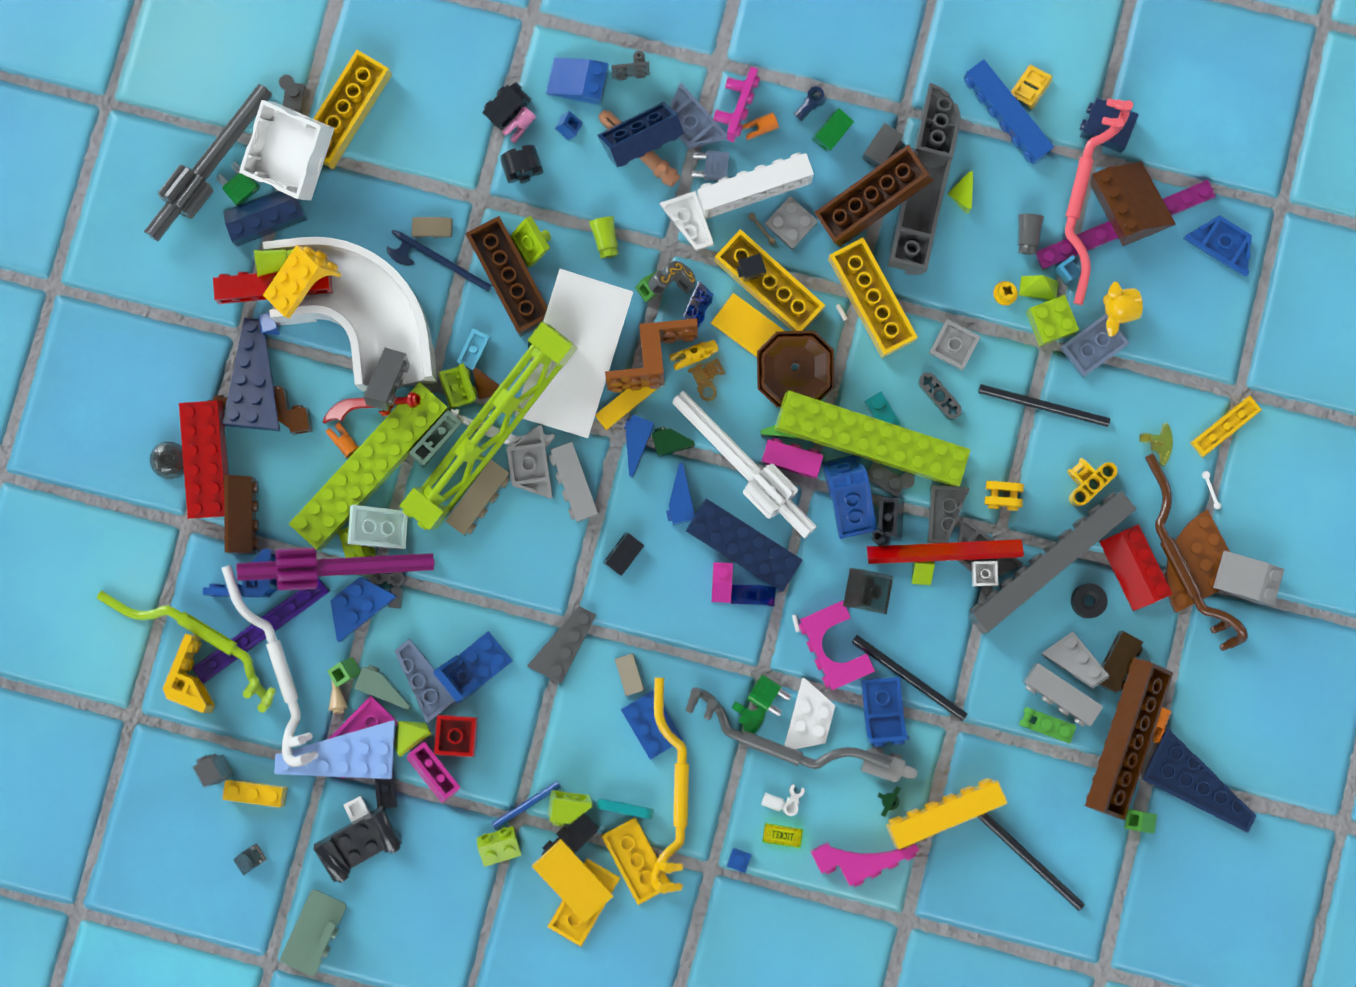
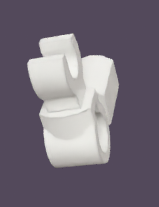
M792 784L789 789L790 798L787 797L786 802H783L784 799L765 792L761 805L776 811L783 810L785 815L794 816L798 812L800 803L798 799L803 796L805 790L801 788L800 793L796 794L794 793L795 785Z

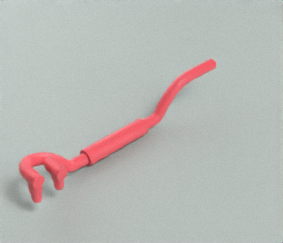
M1107 99V106L1121 110L1119 117L1113 119L1103 117L1102 124L1111 127L1102 134L1091 138L1085 145L1083 156L1079 159L1066 212L1067 222L1065 226V235L1076 249L1081 261V274L1073 303L1076 305H1083L1091 272L1089 254L1074 230L1076 221L1080 219L1094 162L1092 159L1094 148L1113 138L1124 127L1133 108V102L1130 100Z

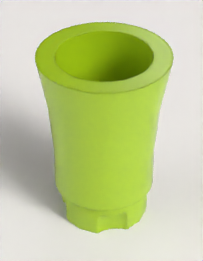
M614 216L602 217L588 222L601 259L619 255Z
M254 250L257 276L279 272L293 250Z

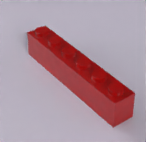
M239 272L238 275L234 276L220 274L219 277L213 278L214 300L219 305L267 300L263 294L278 272L259 277L257 273L249 274V272ZM332 275L324 276L317 280L305 296L333 293Z

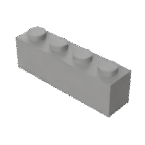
M570 442L550 449L552 453L549 455L552 466L556 465L558 472L555 473L559 484L563 483L565 489L562 491L565 502L569 501L571 506L568 509L571 519H575L579 523L598 516L573 443Z
M1034 663L1022 682L1026 685L1025 689L1033 694L1039 693L1042 695L1041 699L1049 705L1055 704L1059 707L1057 709L1059 712L1066 716L1070 714L1075 718L1074 722L1082 727L1085 725L1091 726L1103 708L1102 705L1039 663Z

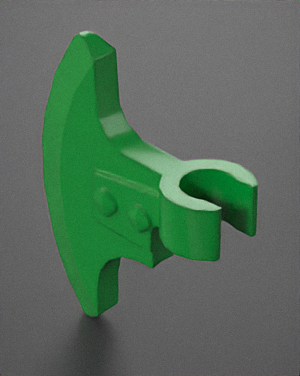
M736 701L731 707L741 714L738 722L743 725V733L748 731L754 734L759 729L766 711L760 707L750 710Z

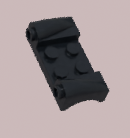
M380 806L314 844L313 850L333 882L338 881L341 883L348 879L351 868L383 850L385 853L390 852L391 854L401 848L402 837L394 828L384 807Z

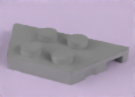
M539 425L507 447L511 483L514 487L547 498H553L543 425Z

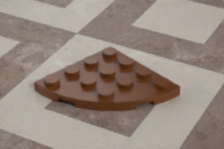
M1205 510L1193 518L1175 539L1179 550L1202 591L1201 596L1203 599L1220 591L1213 588L1223 552H1230L1209 511ZM1167 559L1165 576L1172 595L1168 596L1174 613H1177L1193 605L1194 602L1191 598H1188Z

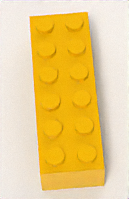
M359 50L355 51L313 118L334 128L323 162L324 165L331 169H334L392 76L388 67Z
M741 229L714 257V262L791 331H804L824 310V303ZM760 253L766 268V275L744 282L742 277H738L736 271L738 260Z
M864 238L830 254L828 261L880 357L884 358L915 342L918 337Z
M989 778L983 779L978 782L979 785L976 787H971V785L960 789L961 793L957 795L950 793L943 796V801H931L924 805V809L917 810L915 808L906 812L907 816L905 817L896 816L889 819L886 828L894 847L897 849L904 848L1007 804L999 782Z

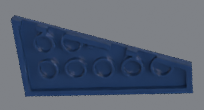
M244 318L222 424L228 427L281 432L275 402L272 370L270 368L266 334H261L259 319Z
M1168 727L1165 728L1161 741L1157 745L1141 780L1249 833L1257 815L1193 754Z

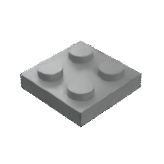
M790 196L765 222V226L793 250L818 223V220Z
M946 319L929 354L963 371L981 336Z

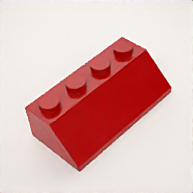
M1139 524L1099 542L1132 611L1172 595Z

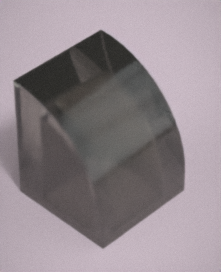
M256 843L241 852L233 860L244 876L265 862L267 858Z

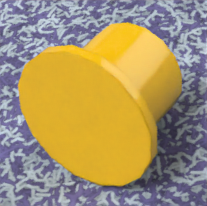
M1003 281L995 286L993 296L998 304L1010 305L1017 299L1018 291L1013 283Z

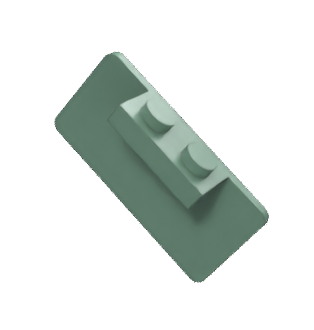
M316 889L312 890L284 948L280 961L310 976L316 975L323 958H327L331 947H329L331 940H335L338 935L339 929L337 927L347 908L346 903Z

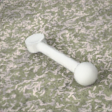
M1205 471L1202 473V478L1206 479L1214 501L1213 506L1215 509H1220L1221 504L1217 501L1209 479L1210 473Z

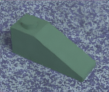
M447 410L409 452V456L424 468L459 428L462 422Z
M369 665L368 668L362 667L354 689L407 710L411 709V704L388 678L379 672L380 668Z

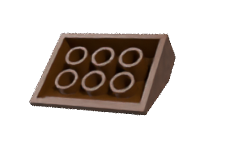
M1142 162L1111 166L1092 174L1090 186L1122 246L1176 225Z

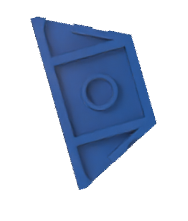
M1219 215L1184 236L1183 239L1240 275L1248 276V263L1251 254L1250 245L1252 241V235Z
M363 577L357 578L330 600L337 641L342 642L396 599L397 595L388 592Z

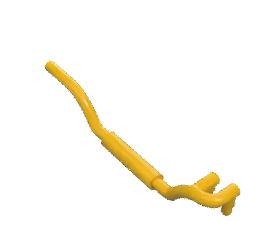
M656 677L654 679L655 721L662 735L677 749V763H675L673 826L676 827L675 840L658 857L651 873L653 888L665 894L683 889L681 883H662L660 877L662 871L671 873L683 870V864L667 862L674 853L681 849L685 841V827L688 826L689 763H687L686 745L670 730L664 717V678Z

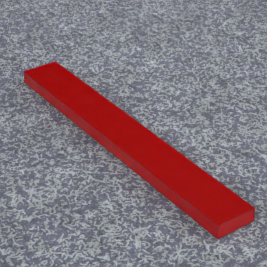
M1021 539L867 546L868 564L1024 557Z

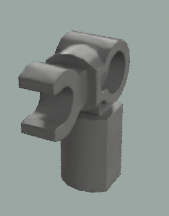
M401 572L377 573L382 575V579L380 581L374 580V583L381 585L387 582L388 585H393V588H390V593L397 595V598L389 603L388 607L401 609L403 589L401 587L406 582L405 575Z

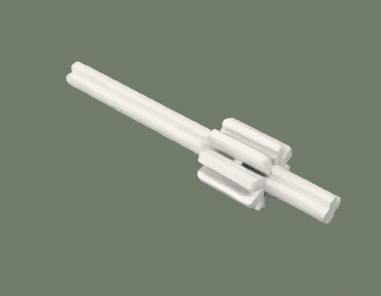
M682 391L673 399L672 403L749 481L743 490V494L768 519L780 513L804 538H807L817 526L792 501L798 493V488L774 464L767 465L761 470L685 391Z

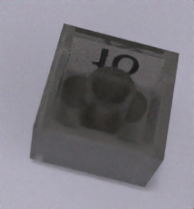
M850 568L843 606L873 613L887 614L894 576Z

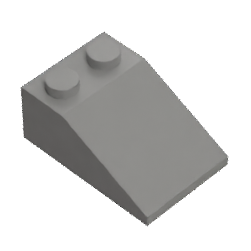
M1224 551L1213 588L1259 605L1274 606L1284 569L1263 561Z

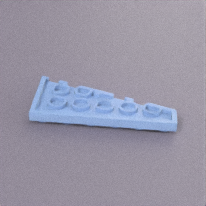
M396 720L293 749L292 755L294 757L313 751L318 752L319 756L317 759L303 766L291 767L284 761L282 753L275 754L274 774L392 779Z

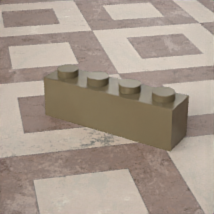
M490 460L445 522L464 536L467 534L471 535L477 527L475 525L479 518L483 519L487 514L488 509L486 508L490 503L493 504L500 495L498 494L499 490L502 487L505 488L511 481L509 478L510 473Z

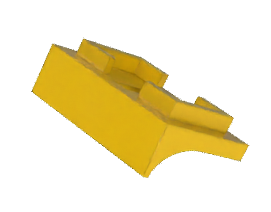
M1030 64L1011 93L1018 101L1024 103L1032 111L1053 81L1052 75ZM1024 82H1027L1033 85L1034 87L1038 88V91L1024 84Z

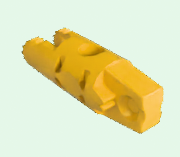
M715 340L701 342L669 355V358L672 362L680 360L674 363L673 367L676 371L710 357L711 354L718 352V345Z

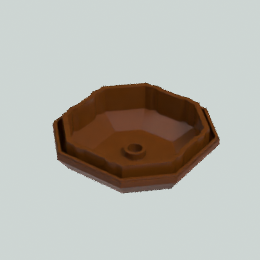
M776 331L757 350V389L776 407H781L787 391L821 401L834 388V349L815 331ZM797 364L798 369L792 370L791 366Z

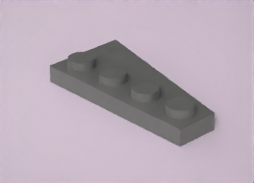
M579 606L527 667L562 684L596 614Z

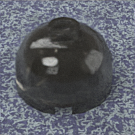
M165 441L153 448L149 463L157 476L171 480L179 478L184 474L182 445L176 442Z

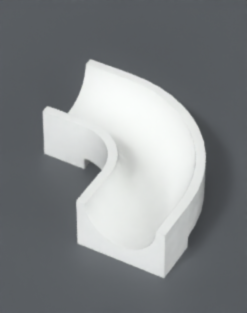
M301 237L263 242L264 251L293 250L296 245L301 247L308 246L315 252L320 250L328 256V261L335 263L339 267L338 270L342 273L340 278L332 275L333 293L305 296L290 319L284 317L273 306L272 310H269L270 318L279 326L317 322V319L329 320L342 326L347 332L351 344L354 382L362 392L366 391L384 348L407 354L410 366L408 372H404L401 387L416 386L419 382L423 385L438 383L434 345L432 344L426 315L407 282L390 264L375 253L359 245L334 238Z

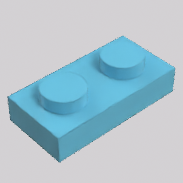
M472 329L456 363L459 365L464 363L466 368L473 371L477 367L491 337L476 329Z

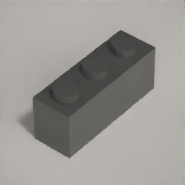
M384 348L364 394L366 405L388 411L390 405L395 403V393L397 389L401 388L404 372L407 373L410 366L406 353Z
M205 755L196 760L197 764L193 766L203 787L218 785L234 775L224 755Z

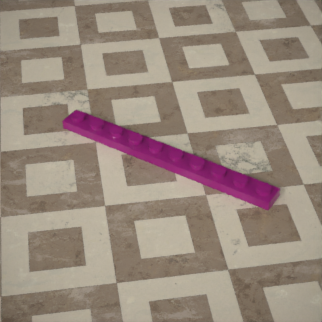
M1206 180L1165 197L1163 201L1171 216L1214 199L1216 195L1209 180ZM1110 221L1077 234L1087 251L1118 239ZM1068 239L1043 248L1035 254L1042 270L1059 264L1072 255L1078 256L1076 249Z

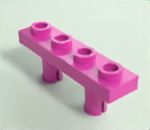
M750 67L747 78L744 81L731 77L727 78L725 88L741 92L735 111L732 114L718 109L714 113L713 121L729 125L727 141L735 143L736 137L741 135L743 128L741 123L747 118L748 104H752L754 99V87L757 88L760 82L757 68Z

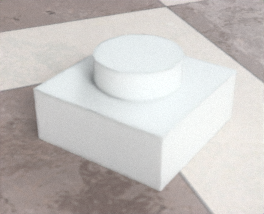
M362 796L343 805L351 822L370 813Z

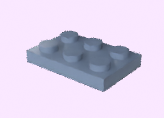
M1106 314L1060 347L1082 378L1130 344L1120 330H1118L1116 335L1108 336L1106 328L1108 316Z

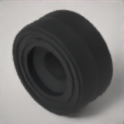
M1096 584L1080 585L1071 595L1072 609L1082 618L1098 617L1107 607V595ZM1087 595L1094 598V604L1091 607L1086 606L1084 603V598Z

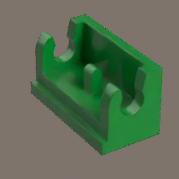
M838 108L811 140L816 142L825 151H831L854 121Z

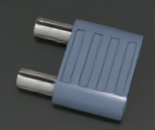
M706 151V153H693L694 159H705L706 163L705 171L692 170V177L704 178L707 181H718L721 178L727 177L729 152Z

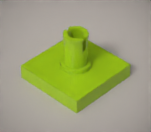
M532 216L525 218L510 235L528 268L534 266L550 249L547 243L551 240L550 232L548 230L540 232Z

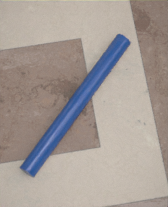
M558 781L551 784L492 822V826L496 830L549 796L551 790L557 791L560 789V784Z

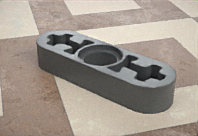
M932 373L922 374L918 380V385L947 419H956L962 411L960 404ZM924 377L926 379L931 378L930 384L933 387L935 385L938 386L932 393L929 392L932 388L928 384L926 386L923 385ZM942 391L945 394V399L937 401L934 396L935 392ZM949 399L951 402L948 405L951 408L956 407V415L948 413L950 409L947 405L944 408L941 405Z

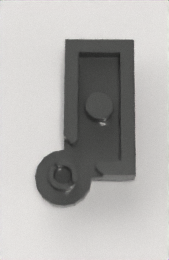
M290 75L281 76L279 85L285 90L283 106L302 114L306 90L305 84L294 83Z
M873 462L867 472L869 482L896 498L903 488L909 489L915 483V479L911 474L905 473L900 477L876 462Z

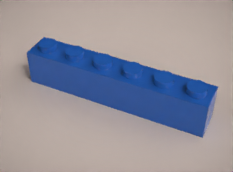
M985 59L966 72L964 76L966 86L974 90L978 101L986 105L990 116L998 120L1001 130L1010 135L1011 142L1015 147H1019L1022 150L1026 161L1034 165L1054 148L1053 144Z

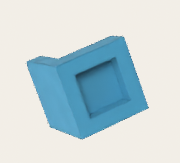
M1074 255L1058 265L1054 270L1065 285L1081 274V271L1073 262L1075 259Z

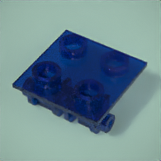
M698 281L683 314L685 319L697 318L698 328L704 321L705 312L708 306L711 305L714 295L700 281Z

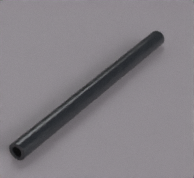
M983 384L979 386L978 393L1105 427H1108L1110 423V418Z
M856 635L852 643L961 721L966 718L967 712L860 636Z
M984 813L977 816L1078 911L1084 907L1085 903L990 815Z

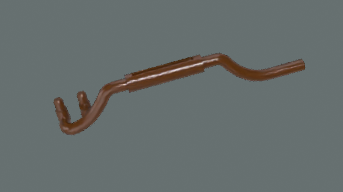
M1154 454L1146 456L1145 460L1162 492V506L1155 522L1156 532L1162 542L1160 545L1189 599L1193 600L1198 611L1205 616L1222 620L1210 628L1211 633H1218L1231 626L1238 633V635L1228 639L1219 646L1221 651L1232 649L1246 642L1248 639L1247 629L1233 615L1220 609L1208 607L1205 604L1198 583L1174 538H1170L1165 528L1172 505L1171 487Z

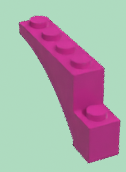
M826 842L810 850V853L821 874L824 872L826 875L837 870L836 866L839 865L848 885L857 887L864 883L863 879L869 876L875 878L882 874L881 870L887 867L889 870L899 865V861L903 859L908 861L916 857V853L920 850L917 844L913 843L904 848L886 852L857 853L831 847Z

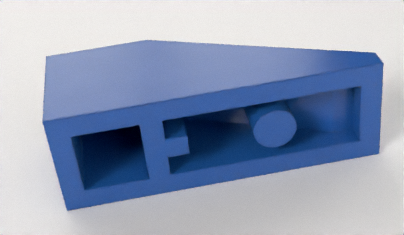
M632 415L631 419L628 418L624 429H626L629 477L631 478L635 475L654 428L653 422L636 415Z
M679 463L669 502V510H666L668 522L672 521L673 525L691 522L695 516L683 463Z

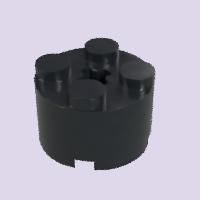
M534 145L522 146L523 150L518 151L514 148L501 155L500 160L508 183L519 181L520 184L527 183L531 180L530 177L544 173Z

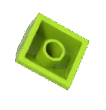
M551 790L548 807L549 821L557 826L570 824L592 807L590 795Z

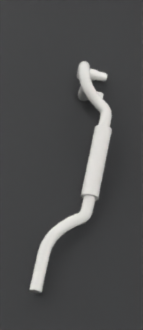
M231 565L223 567L222 572L237 611L248 622L263 629L268 641L266 646L284 702L288 703L291 718L282 740L283 759L291 767L306 765L312 762V760L317 759L319 754L313 751L298 757L292 755V747L305 744L313 736L311 733H306L293 737L301 718L297 702L299 697L281 642L277 640L273 626L267 620L255 615L243 602Z

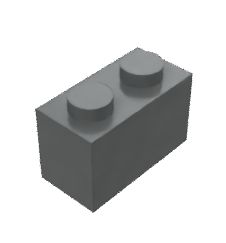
M884 123L864 152L862 159L874 167H878L891 157L894 150L896 152L899 151L904 143L901 141L903 134Z

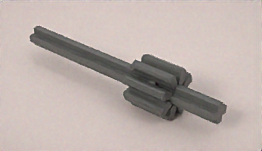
M257 85L193 169L179 165L158 191L159 197L166 203L144 230V233L149 235L150 238L159 242L180 214L188 219H193L213 193L212 186L206 182L207 178L256 117L261 100L268 101L272 96V93L265 86Z

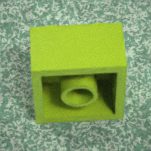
M1065 295L1033 306L1026 311L1039 347L1074 335L1079 331Z

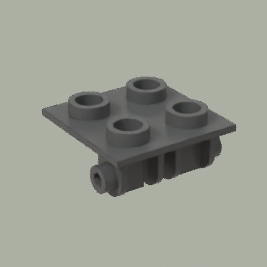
M636 51L633 55L634 63L611 65L613 79L626 80L628 77L640 79L650 75L649 62H645L644 53Z

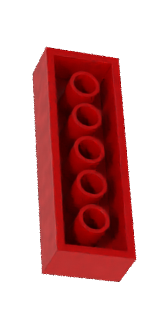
M223 400L179 403L188 519L224 517V475L229 474L225 426L222 424L224 417Z

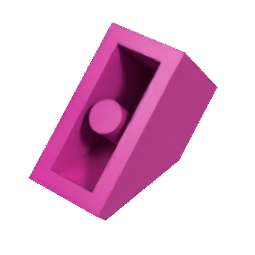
M713 562L711 602L731 603L733 563Z

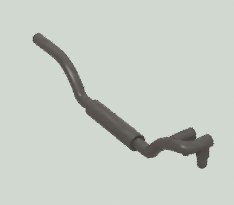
M694 687L691 690L686 712L692 713L699 698L707 702L704 719L711 720L715 712L723 733L729 738L740 741V744L766 753L798 766L800 764L812 769L822 768L829 762L843 757L859 758L885 769H890L892 760L863 749L844 747L832 750L818 759H812L804 756L803 752L756 734L731 728L727 714L715 696L701 688Z

